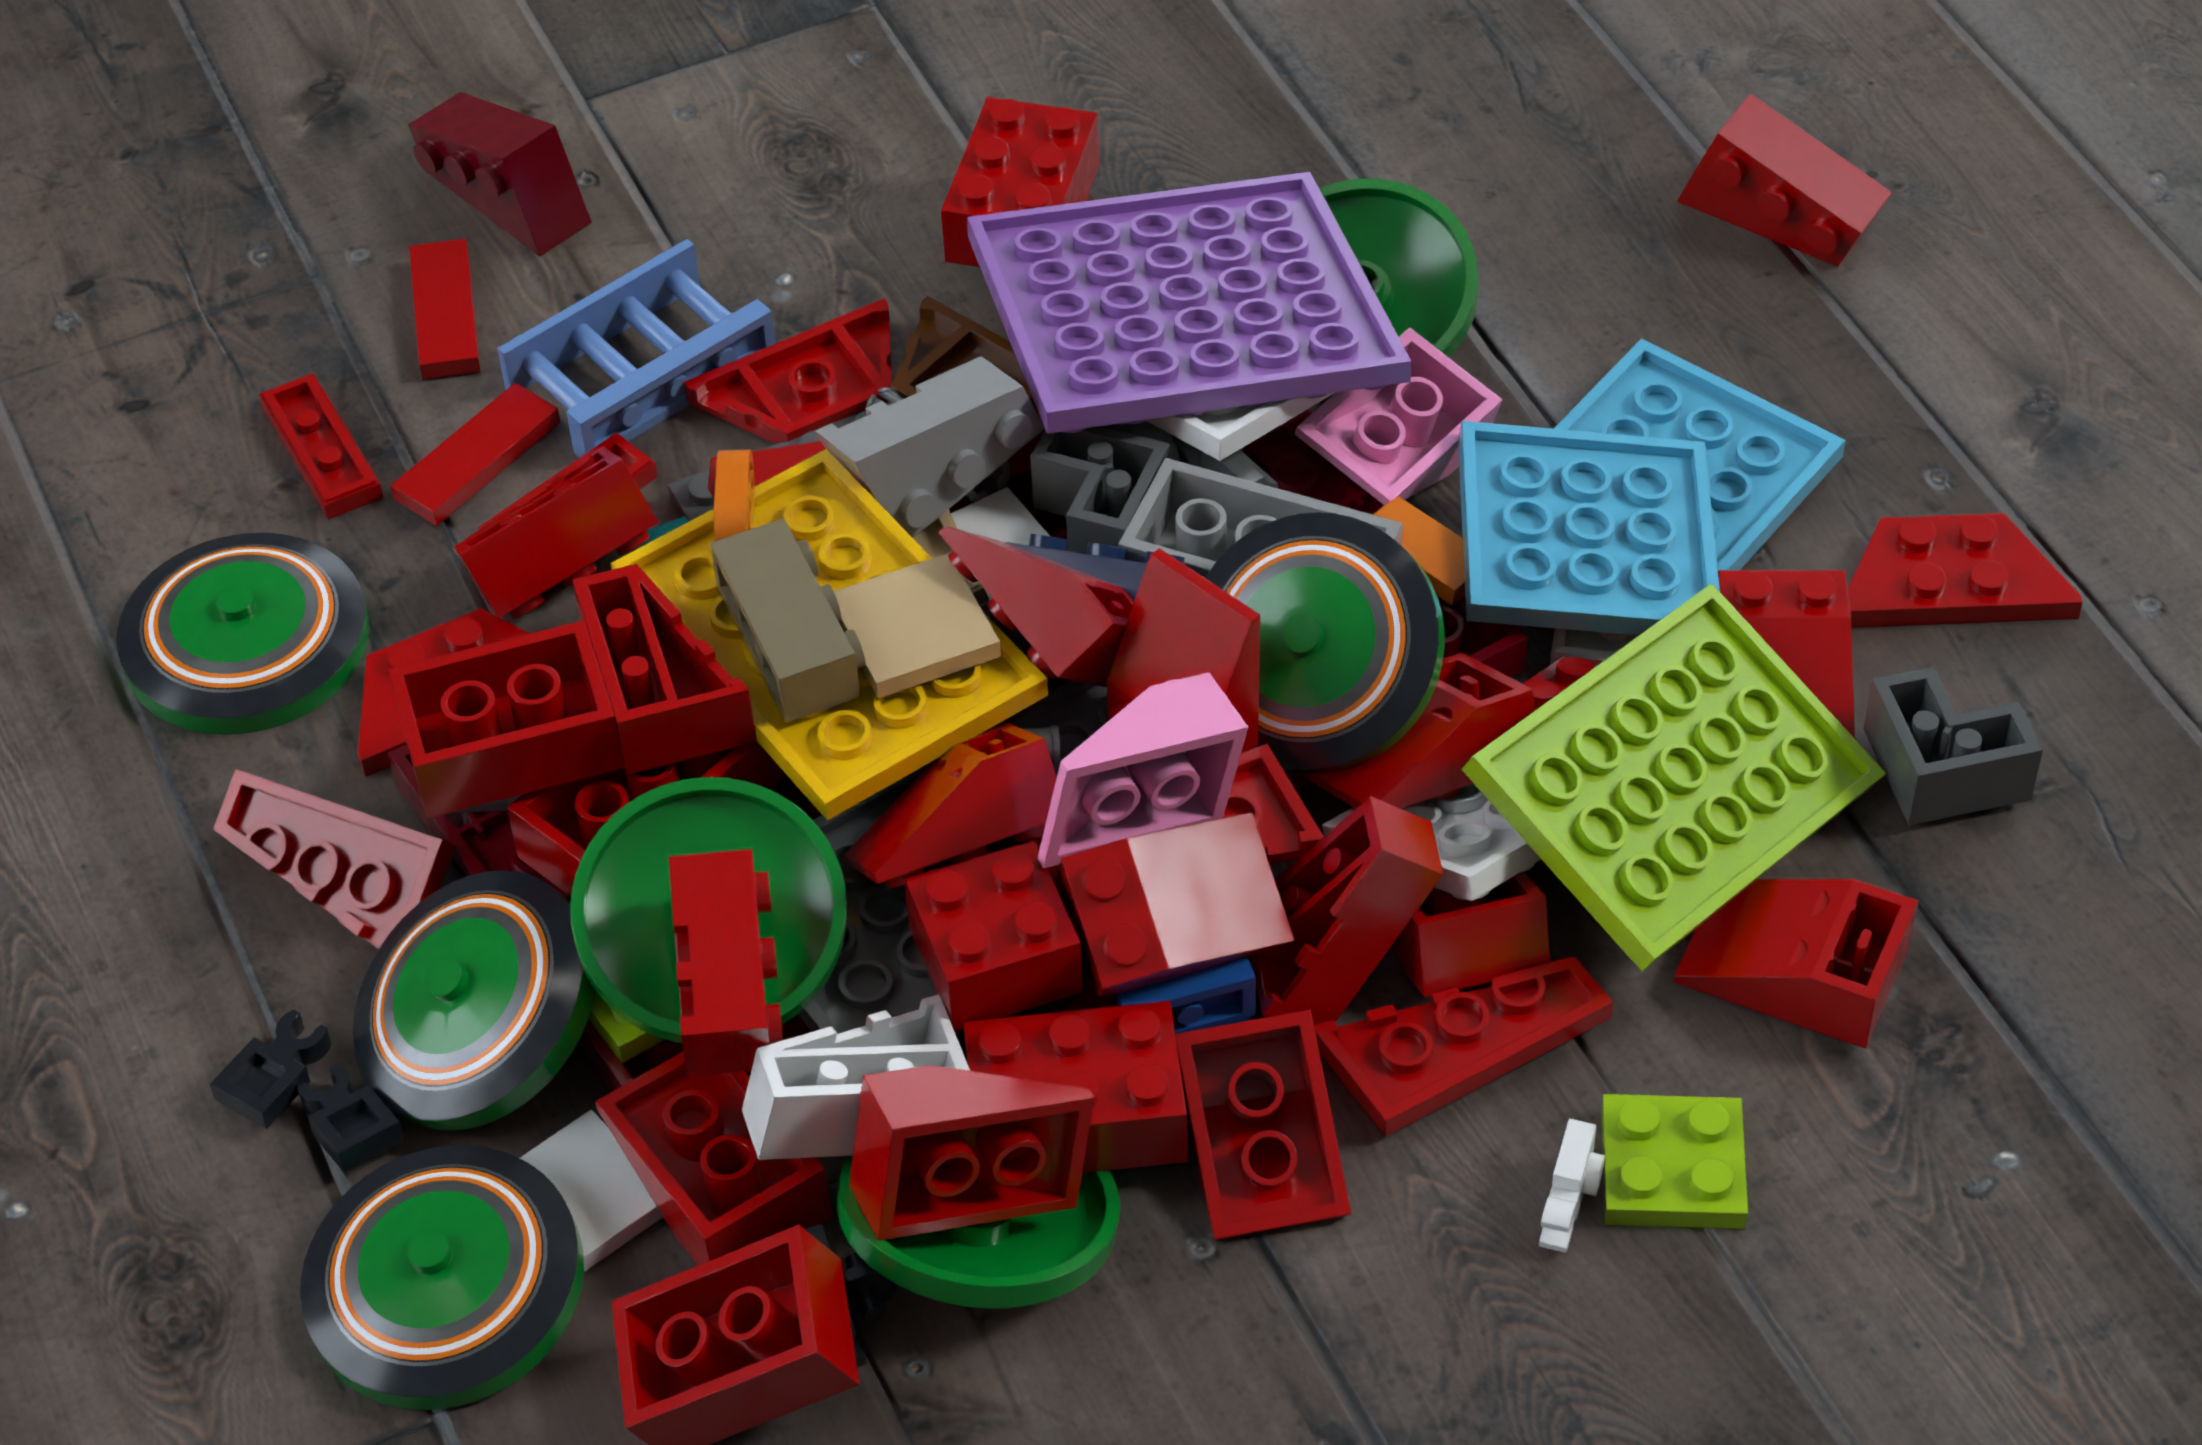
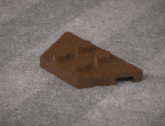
M929 296L922 300L919 307L920 321L915 334L910 333L905 347V361L898 366L892 383L893 390L905 399L917 393L916 385L982 356L1023 386L1038 413L1010 341Z

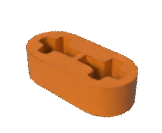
M751 449L718 450L714 497L715 541L753 529L755 481Z

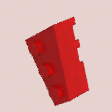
M604 446L589 456L594 465L567 481L563 476H558L544 486L547 490L545 494L521 508L518 506L512 507L454 546L455 551L490 609L498 618L507 613L513 619L525 615L544 601L541 595L542 592L561 581L565 587L573 585L572 579L588 576L596 571L597 567L594 561L614 549L618 555L630 552L650 538L647 530L659 522L623 460Z
M638 564L572 579L580 621L585 620L614 712L623 764L627 775L757 742L749 689L738 677L733 679L716 660L715 651L704 638L699 641L682 622L680 611Z
M1370 796L1275 879L1295 941L1292 944L1251 956L1262 1016L1271 1017L1311 1009L1314 1025L1331 1020L1336 1022L1443 876L1431 821Z
M752 849L669 856L673 928L677 957L676 972L681 1007L680 1029L687 1077L752 1071L757 1048L783 1041L780 1003L766 1004L764 980L777 978L774 937L760 938L758 914L772 912L768 871L754 872Z

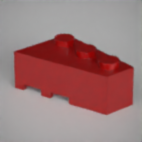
M1750 93L1717 133L1677 202L1839 267L1870 227L1893 192Z

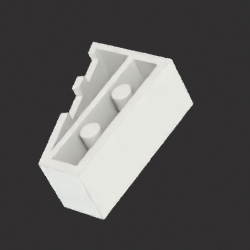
M940 995L921 999L919 1010L896 1017H891L886 1010L867 1016L865 1026L839 1034L830 1026L757 1048L742 1113L758 1160L853 1155L863 1075L927 1065L970 1071Z

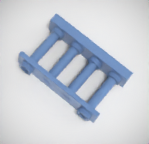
M686 239L523 334L516 336L497 349L505 390L514 383L527 388L538 382L568 410L566 412L573 451L580 458L615 433L630 441L689 406L683 382L771 346L776 342L772 311L761 301L756 299L736 312L730 313L700 287L695 247L691 241ZM678 299L710 325L709 328L686 341L654 315V313ZM632 326L663 353V355L638 369L606 342ZM584 354L616 381L591 397H588L559 370Z

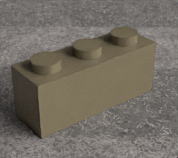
M784 518L711 542L710 546L717 588L785 723L859 698L860 689L857 669L866 666L863 649L853 629L843 631L839 623L842 620L841 611L832 587L829 584L823 586L818 584L815 578L818 577L817 565L806 540L796 542Z

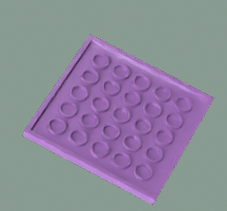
M1311 172L967 217L968 239L1047 434L1055 432L1076 433L1090 427L1119 423L1139 424L1147 419L1182 414L1196 416L1210 410L1238 406L1259 407L1273 401L1301 397L1315 399L1330 393L1358 389L1378 390L1387 385L1411 382L1412 361Z

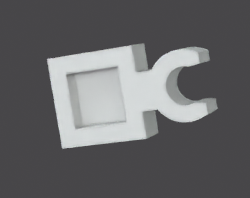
M1570 1118L1568 1120L1553 1173L1552 1188L1542 1215L1541 1226L1543 1230L1539 1240V1247L1566 1253L1583 1195H1597L1603 1173L1605 1155L1593 1153L1596 1134L1595 1124Z

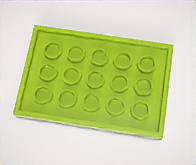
M1712 583L1481 749L1461 769L1642 972L1856 801L1886 774Z

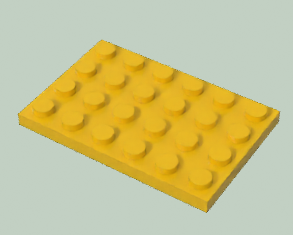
M827 449L755 486L753 528L784 518L796 542L802 540L808 542L816 561L818 577L815 578L820 586L829 584L833 591L932 559ZM714 509L611 563L612 570L638 564L680 611L682 622L699 641L704 638L713 648L716 660L733 679L738 677L750 691L757 742L827 821L941 757L950 747L985 732L1048 696L1047 677L985 614L1000 640L1001 657L881 698H877L862 668L857 669L860 689L859 698L785 723L717 588L710 543L715 541Z

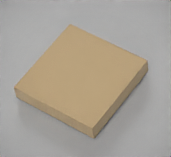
M949 553L834 591L842 617L839 623L844 632L850 629L855 631L865 656L866 666L862 670L877 698L1001 657L1000 640L964 577L948 558Z

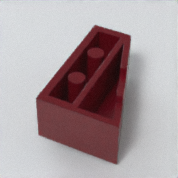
M459 92L408 124L416 143L413 147V152L423 170L538 256H542L592 223L556 125Z

